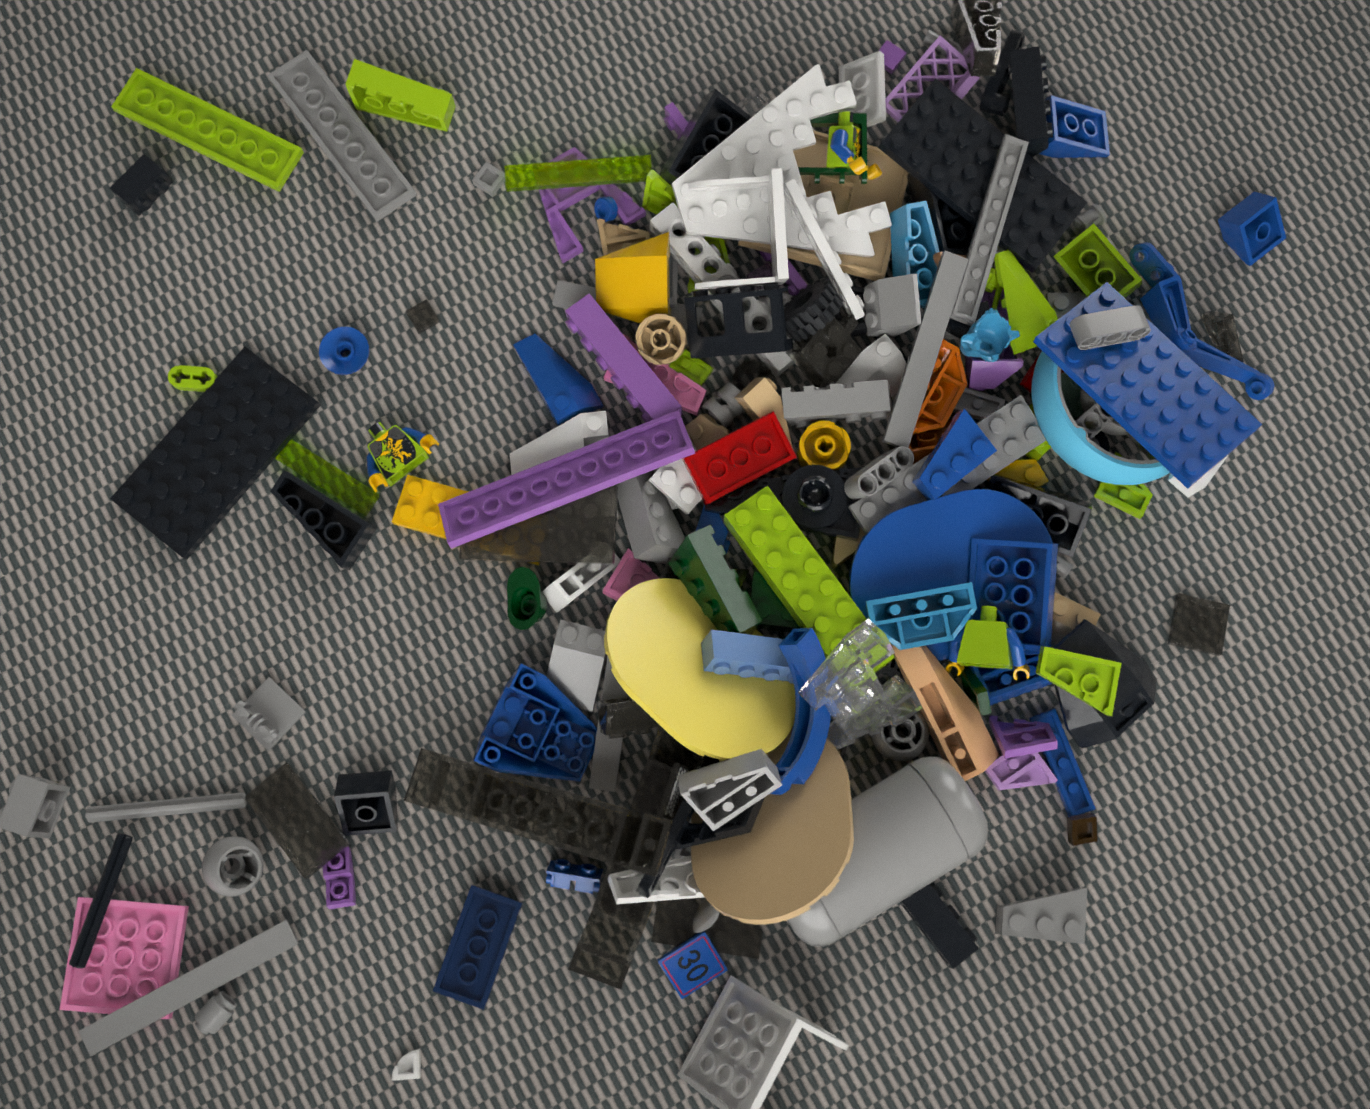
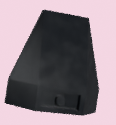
M1084 619L1053 647L1054 649L1121 663L1112 716L1105 715L1054 684L1066 729L1080 748L1117 739L1155 703L1157 678L1145 660L1088 620Z

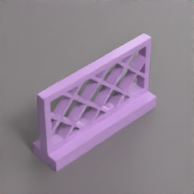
M940 35L886 97V112L899 122L903 117L902 115H905L908 111L907 98H919L923 94L922 81H934L935 78L938 81L949 80L950 90L962 99L986 70L980 64L975 67ZM938 45L946 51L947 59H936L935 48ZM931 64L932 76H921L920 66ZM936 64H947L949 75H937ZM953 64H961L967 71L964 75H954ZM917 81L918 93H906L905 83ZM902 98L903 110H895L889 104L891 99Z

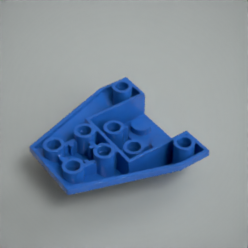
M520 663L504 686L480 735L473 761L501 773L581 781L594 753L597 727L544 674Z

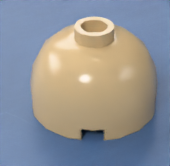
M655 314L645 318L639 325L635 335L640 355L646 361L655 365L669 364L676 361L683 354L687 344V333L683 324L668 314Z

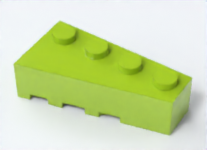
M356 59L353 60L345 85L356 110L448 132L456 107L452 94Z

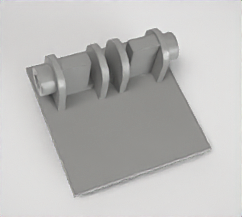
M268 677L245 702L239 701L234 706L236 711L232 716L269 751L306 711L276 682Z

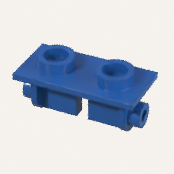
M564 859L550 860L546 870V883L550 884V887L569 890L571 881H576L575 891L593 894L600 890V879L603 869L597 868L593 864H571L568 860Z

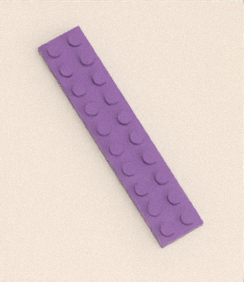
M679 410L439 503L438 506L448 545L452 549L695 454Z

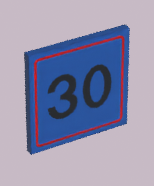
M705 931L699 932L657 959L681 999H684L728 971Z

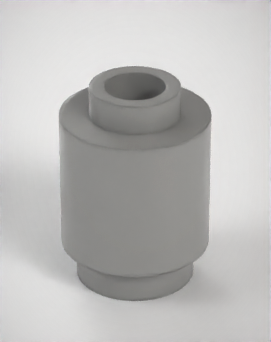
M223 991L213 995L194 1016L197 1021L195 1026L203 1034H216L234 1014V1008L237 1006L236 1002Z

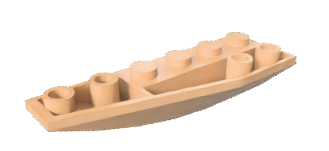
M886 640L892 654L895 656L894 659L912 697L928 724L930 735L941 758L949 762L965 781L983 773L1000 755L979 711L927 646L899 650Z

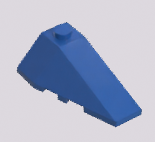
M535 333L513 344L557 426L580 413L594 412L604 407L592 384Z

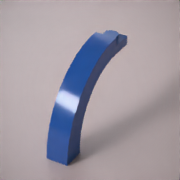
M813 628L793 629L778 645L786 658L793 678L796 709L789 743L776 764L782 786L770 794L783 795L791 788V784H805L820 759L828 736L832 708L831 682L826 658Z

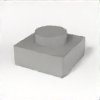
M485 162L472 179L473 185L493 197L506 181L507 176L504 172Z

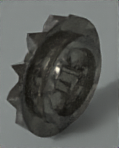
M755 359L747 362L744 361L735 369L733 385L742 391L748 385L749 378L746 375L752 376L756 372H758L757 377H765L773 381L771 370L764 362L761 363Z

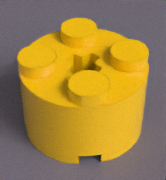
M823 420L810 424L801 435L797 449V458L800 466L822 465L834 471L844 468L851 450L849 435L843 428H840L831 421ZM824 447V450H828V452L825 453L819 450V448Z

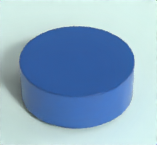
M610 196L598 198L594 206L595 215L598 219H604L605 222L613 221L618 213L616 201Z

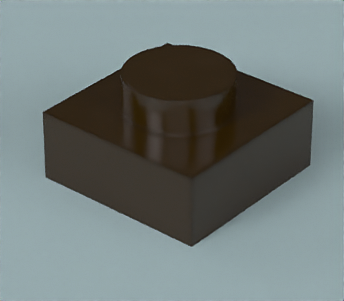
M1086 813L1067 817L1068 843L1076 846L1098 842L1097 816L1093 813Z

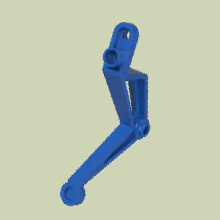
M1143 242L1135 245L1130 251L1129 259L1152 287L1140 300L1153 325L1199 367L1245 383L1248 396L1254 400H1263L1270 396L1274 391V381L1269 375L1260 373L1256 369L1196 337L1191 330L1180 276L1152 244ZM1139 252H1142V253H1143V255H1144V259H1143V260H1140V259H1139V257H1138Z

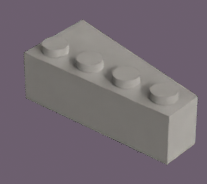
M888 380L851 383V388H847L846 384L837 383L826 386V390H821L820 387L812 385L803 386L801 392H791V387L781 388L784 419L792 426H795L796 429H806L810 424L823 420L836 424L838 420H846V423L861 422L863 417H871V420L886 419L887 415L891 414L892 411L890 383Z

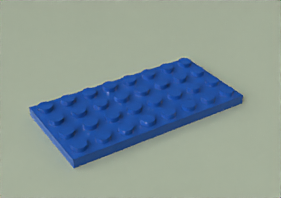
M1106 282L1037 335L1033 342L1174 477L1189 489L1256 432L1262 424L1148 319L1151 332L1140 340L1080 350L1069 326L1074 318L1084 314L1133 306Z

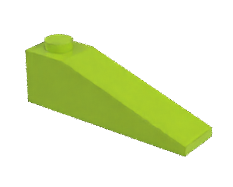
M1010 250L996 253L994 262L998 284L1004 289V299L1001 300L1002 308H1007L1008 322L1011 330L1020 332V336L1010 342L1015 355L1037 347L1033 342L1035 337L1057 321L1058 318L1056 312Z

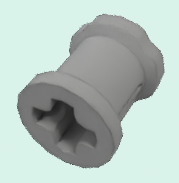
M1091 205L1087 212L1078 215L1074 219L1073 225L1076 231L1081 234L1093 223L1096 226L1104 224L1106 222L1105 212L1099 205Z

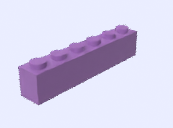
M590 293L565 310L567 317L565 323L573 334L577 332L581 336L580 342L588 352L593 351L597 356L595 360L603 371L608 369L612 375L610 378L613 384L619 390L623 388L627 393L626 399L634 409L638 407L643 413L641 417L645 423L677 410L682 415V407Z

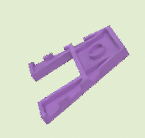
M575 147L533 170L562 264L584 251L582 245L561 215V211L601 190L605 197L610 196L616 201L618 207L617 216L623 225L629 226L646 216L644 208H640L625 191L622 192L614 185V182L608 176H604L597 169V166Z

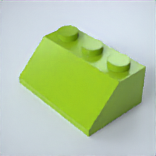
M1094 223L1053 256L1087 297L1106 282L1124 298L1128 297L1142 285L1141 277Z

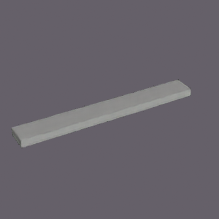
M1005 134L1002 138L966 257L968 259L950 319L969 326L975 323L1029 143L1008 134Z
M948 251L942 253L923 311L921 324L918 327L882 439L884 443L895 447H909L967 266V258Z
M288 919L78 1032L89 1055L92 1056L300 943Z

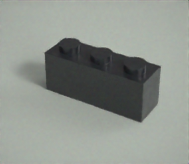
M932 882L899 903L947 966L954 969L979 949L975 944L978 939L968 927H962L958 922L959 914L952 905H945L940 898L943 896L942 892Z

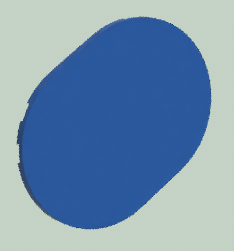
M972 489L938 497L933 501L926 500L897 509L877 521L868 533L864 535L855 551L849 572V594L869 621L865 601L969 583L972 538L1041 543L1053 542L1047 528L1035 512L1026 504L1008 494L985 489ZM880 636V638L883 640V642H884V643L886 644V646L889 648V646H888L886 640H885L882 636ZM950 641L926 645L938 661L949 659Z

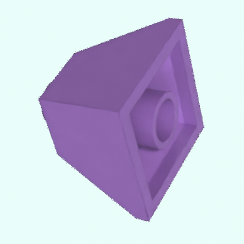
M1009 344L1007 348L1003 349L999 359L995 362L984 361L978 357L965 356V375L968 387L977 391L995 389L1023 367L1024 361L1021 354L1014 355L1011 344Z

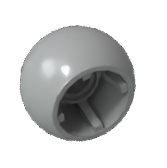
M892 704L884 707L875 716L871 726V737L875 748L884 757L893 761H909L916 758L925 749L929 739V727L922 713L916 708L907 704ZM895 715L904 716L905 718L897 720ZM885 722L891 723L888 729L889 738L885 739L883 732ZM897 725L906 726L908 729V736L906 738H900L896 734L895 729ZM915 732H916V739H915V742H913L912 739H913V737L915 736ZM889 743L906 744V750L895 749Z
M232 836L220 839L207 850L203 858L202 875L204 881L211 890L222 896L234 897L245 894L254 888L262 876L264 868L263 857L259 848L244 837ZM232 858L233 865L231 869L225 871V862ZM240 876L238 879L230 883L226 880L227 878L233 879Z

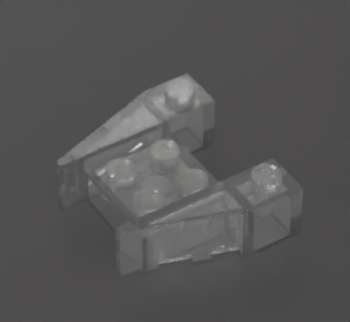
M869 619L844 636L798 691L815 711L825 704L834 720L830 723L827 739L837 749L855 743L856 738L869 733L872 736L880 733V728L891 725L895 727L902 724L923 708L915 691L897 674L881 686L873 668L895 652L886 634Z

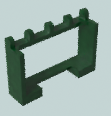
M839 113L810 120L812 127L838 126ZM853 113V126L861 129V157L867 165V113ZM798 167L800 175H814V184L820 183V175H839V184L845 183V175H856L848 167ZM867 170L860 175H856L859 176L861 184H867Z

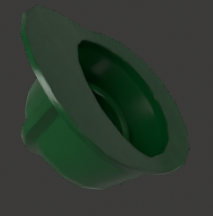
M516 568L508 578L507 613L512 626L519 630H526L544 617L548 607L547 599L540 591V584L536 574L530 568Z

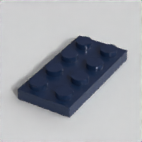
M471 885L433 992L485 1010L523 902Z

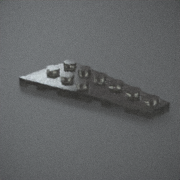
M615 485L462 544L460 545L459 559L614 564L618 486Z

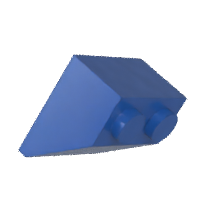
M1253 192L1218 219L1223 240L1248 266L1254 264L1286 239L1277 198L1274 196Z

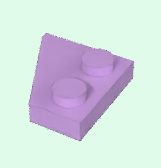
M1039 753L1006 759L1002 754L985 770V773L998 791L1052 784L1058 781Z

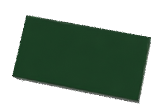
M968 666L964 667L960 674L963 690L982 716L992 713L987 689Z

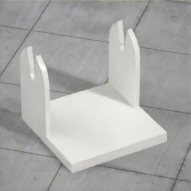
M782 168L771 169L769 176L715 179L688 183V191L706 192L767 187L773 277L695 283V290L736 288L748 285L763 286V284L770 283L784 284L789 279Z
M730 976L677 1075L720 1109H760L802 1028L844 1050L848 1049L849 1044L836 1038L835 1035L811 1021L771 1001L739 979Z

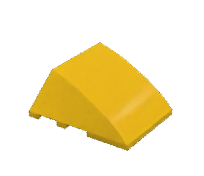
M670 232L595 259L596 302L605 313L640 324L645 318L655 314L671 315L669 290Z

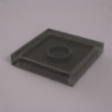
M1181 593L1176 594L1168 645L1221 656L1230 605Z

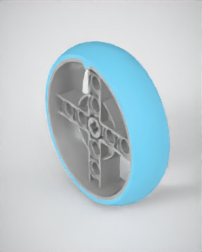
M1043 351L1041 352L1032 378V404L1035 417L1044 437L1062 460L1092 479L1116 485L1147 483L1170 473L1082 388L1080 390V402L1084 413L1074 421L1063 397L1061 368ZM1100 431L1114 436L1128 435L1149 460H1131L1114 455L1098 446L1091 439Z

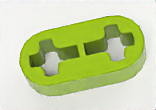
M178 365L171 368L168 373L169 383L176 389L183 391L205 392L207 388L213 385L217 378V375L210 368ZM181 373H183L190 379H181L179 383L176 377H180ZM206 375L211 378L210 381H206L205 385L200 380H197V378L204 379Z

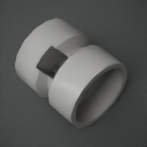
M726 383L717 391V398L711 397L701 406L704 414L707 413L715 419L718 425L727 428L734 421V415L740 416L745 411L734 398L741 391L733 384Z

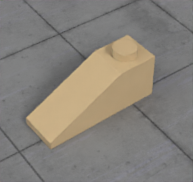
M756 377L734 398L753 421L774 411L792 446L787 421L784 419L782 400L776 392L777 386L769 378Z

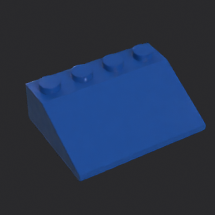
M972 538L969 582H972L977 609L969 620H980L981 606L997 607L996 621L1006 622L1009 628L1015 630L1024 650L1040 651V646L1051 648L1058 544Z

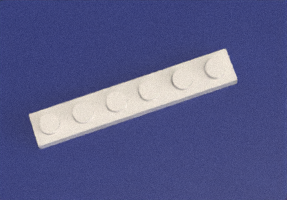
M794 178L783 184L784 194L831 284L843 299L842 303L850 320L862 318L865 316L862 310L865 308L864 303L858 295L855 296L851 289L853 286L851 278L847 273H843L840 268L841 259L835 250H831L827 243L830 241L827 232L823 227L820 228L815 220L818 218L817 213L811 204H807L804 198L806 193L802 184L799 181L796 182Z

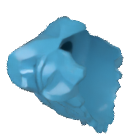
M991 308L989 311H985V314L969 328L967 334L960 338V350L965 356L978 357L984 361L995 362L999 359L1003 349L1007 348L1012 340L1020 336V332L1012 331L1008 320L1001 317L998 310Z

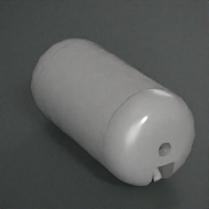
M939 757L917 759L851 799L854 843L850 861L845 865L839 877L840 881L826 897H821L811 905L810 910L787 920L801 941L811 946L819 947L836 942L840 937H844L971 859L984 848L988 839V822L970 787L949 762Z

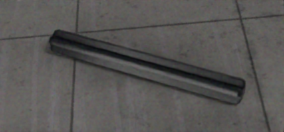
M118 833L69 961V965L79 969L86 967L131 846L133 837L130 835Z

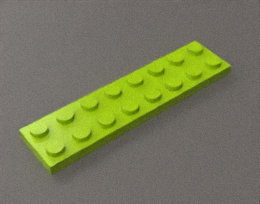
M138 68L135 69L111 106L115 112L278 192L281 191L304 154L301 147Z

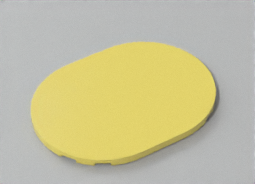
M661 578L648 580L626 591L612 608L607 618L604 635L605 654L608 655L611 663V671L624 691L674 739L700 756L707 755L719 759L721 762L758 749H762L766 755L774 751L788 736L794 724L796 709L794 684L782 680L767 681L764 678H742L739 675H718L714 672L704 671L701 642L711 629H717L703 613L702 608L693 596L688 593L687 588L680 579ZM757 629L751 634L763 636Z

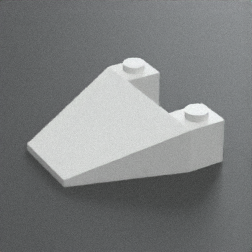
M606 411L580 413L510 453L511 475L608 438L609 429ZM613 485L549 511L589 519L618 517L615 487Z

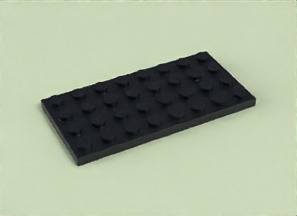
M935 78L884 138L878 148L976 227L1004 134ZM1026 152L998 246L1004 251L1010 250L1019 263L1033 273L1088 202Z
M244 346L215 379L213 385L206 389L110 499L178 555L188 560L321 404Z

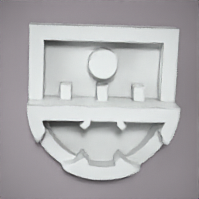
M682 459L659 467L649 478V481L686 515L702 499Z

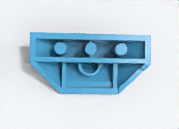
M972 582L865 601L870 628L899 650L953 641L977 609Z

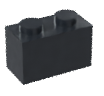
M143 154L110 187V190L121 202L140 216L144 211L150 209L152 203L161 194L167 192L173 181L161 167Z

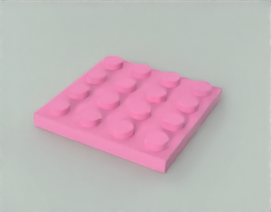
M78 897L59 1010L111 1014L178 978L189 906L111 899L86 967L79 969L70 966L69 961L93 898ZM173 1012L161 1019H171Z

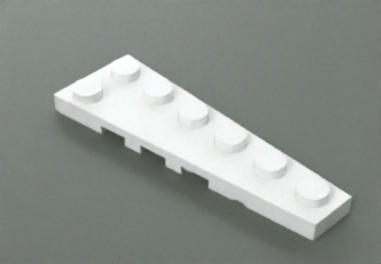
M691 856L670 860L651 896L648 898L640 895L638 888L648 866L609 874L608 877L616 904L704 897L693 876Z

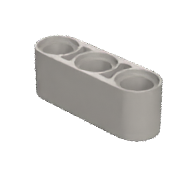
M1139 305L1080 315L1069 324L1080 350L1140 340L1151 332L1142 307Z
M900 446L884 452L848 478L844 485L846 495L853 500L874 495L897 478L900 473L913 465V452L906 446Z

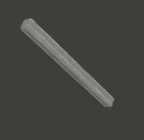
M244 792L92 806L86 809L85 817L89 823L239 809L246 807L247 797Z

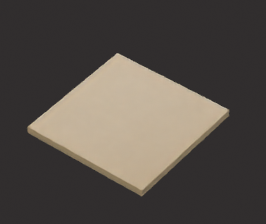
M813 130L816 139L815 145L793 151L798 167L827 166L828 134ZM867 144L868 166L876 163L882 171V175L876 179H867V184H861L859 176L845 175L844 184H839V175H820L819 184H814V175L800 176L807 197L831 191L838 215L885 201L890 216L891 212L902 207L908 182L907 175L909 173L878 147ZM890 228L869 233L875 253L873 257L838 254L841 259L839 266L843 273L873 281L884 279L891 253ZM739 241L738 245L771 254L770 244ZM787 247V257L789 259L823 267L814 250Z

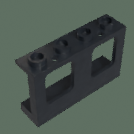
M779 283L763 284V289L755 290V285L740 286V291L731 292V287L716 289L715 294H708V289L693 291V296L684 297L691 358L785 352L794 349L793 338L787 339L782 292L788 291V287L779 288ZM753 296H768L771 305L772 330L770 332L748 333L745 329L743 299ZM720 300L722 302L725 333L723 335L700 336L696 312L697 302Z

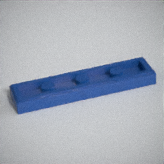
M1052 709L1030 717V722L1049 723L1058 741L1057 749L1043 751L1042 753L1049 769L1058 780L1055 782L1068 817L1095 810V805L1056 710Z

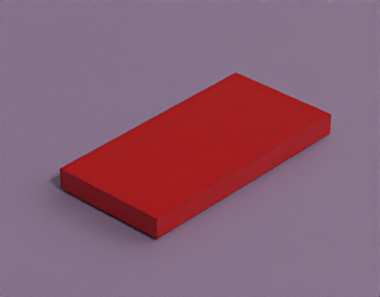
M773 411L695 451V454L682 460L705 505L797 458Z

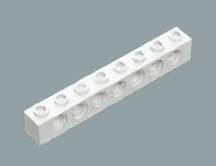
M671 203L650 220L649 229L655 236L670 232V254L695 283L738 279L733 266L730 263L726 264L720 258L719 250L713 244L709 245L704 239L705 236L686 234L679 208L674 203ZM680 229L685 234L683 236H676L673 234V231ZM698 248L701 253L693 255L688 250ZM707 266H712L717 270V272L714 274H709L704 270V268H706ZM739 287L732 288L733 291L731 292L740 291ZM708 289V294L716 293V289ZM754 296L745 297L743 304L749 308V310L744 311L746 331L748 333L770 332L773 325L767 306L761 300L757 301ZM710 300L723 315L722 302L720 300ZM760 322L764 325L765 329L756 330L752 324ZM793 340L794 349L785 352L759 353L756 355L777 378L799 360L802 352L798 342Z

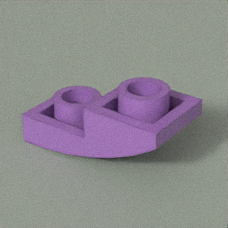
M350 847L322 851L327 908L330 910L356 905L354 871Z

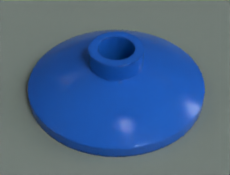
M338 327L323 337L319 346V357L322 364L330 372L338 375L352 374L365 365L369 357V344L359 330L352 327ZM350 351L349 356L342 357L343 352Z

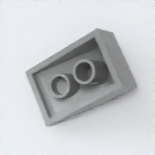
M560 619L547 678L578 709L593 712L608 656L605 654L604 648L605 631Z

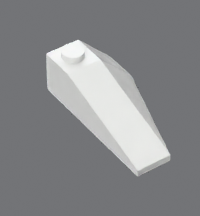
M884 334L859 353L820 388L821 390H826V386L837 383L846 384L847 388H851V383L888 380L892 397L898 392L906 362L901 351Z

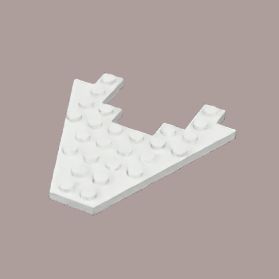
M815 65L672 183V188L686 234L771 245L767 187L696 192L688 191V183L715 179L769 176L771 169L782 168L783 184L794 178L796 182L799 181L803 186L793 151L815 145L816 139L810 120L851 109L857 105L850 80L826 87L820 65ZM831 191L810 197L804 196L807 204H811L817 213L818 218L815 220L819 227H823L829 236L830 241L827 243L831 250H835L837 254L873 257L875 253L869 233L892 226L885 201L838 215ZM784 194L787 247L814 250Z

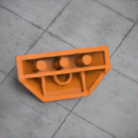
M944 339L913 434L944 428L968 385L960 357V349Z

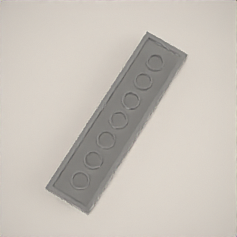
M305 50L267 75L269 81L376 222L417 195L410 183L308 50Z
M1022 395L976 423L997 451L941 496L973 489L1046 441L1035 415ZM929 455L900 473L897 478L874 495L861 498L848 507L865 535L877 521L887 514L905 506L926 501L912 481Z

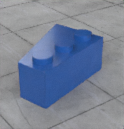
M964 408L955 414L947 430L942 434L936 447L929 454L912 482L926 500L933 501L994 454L997 449Z
M1024 650L1026 664L1030 668L1028 679L1024 671H1018V680H1015L1013 678L1014 665L1013 669L968 666L987 689L990 706L1053 684L1036 674L1040 651Z

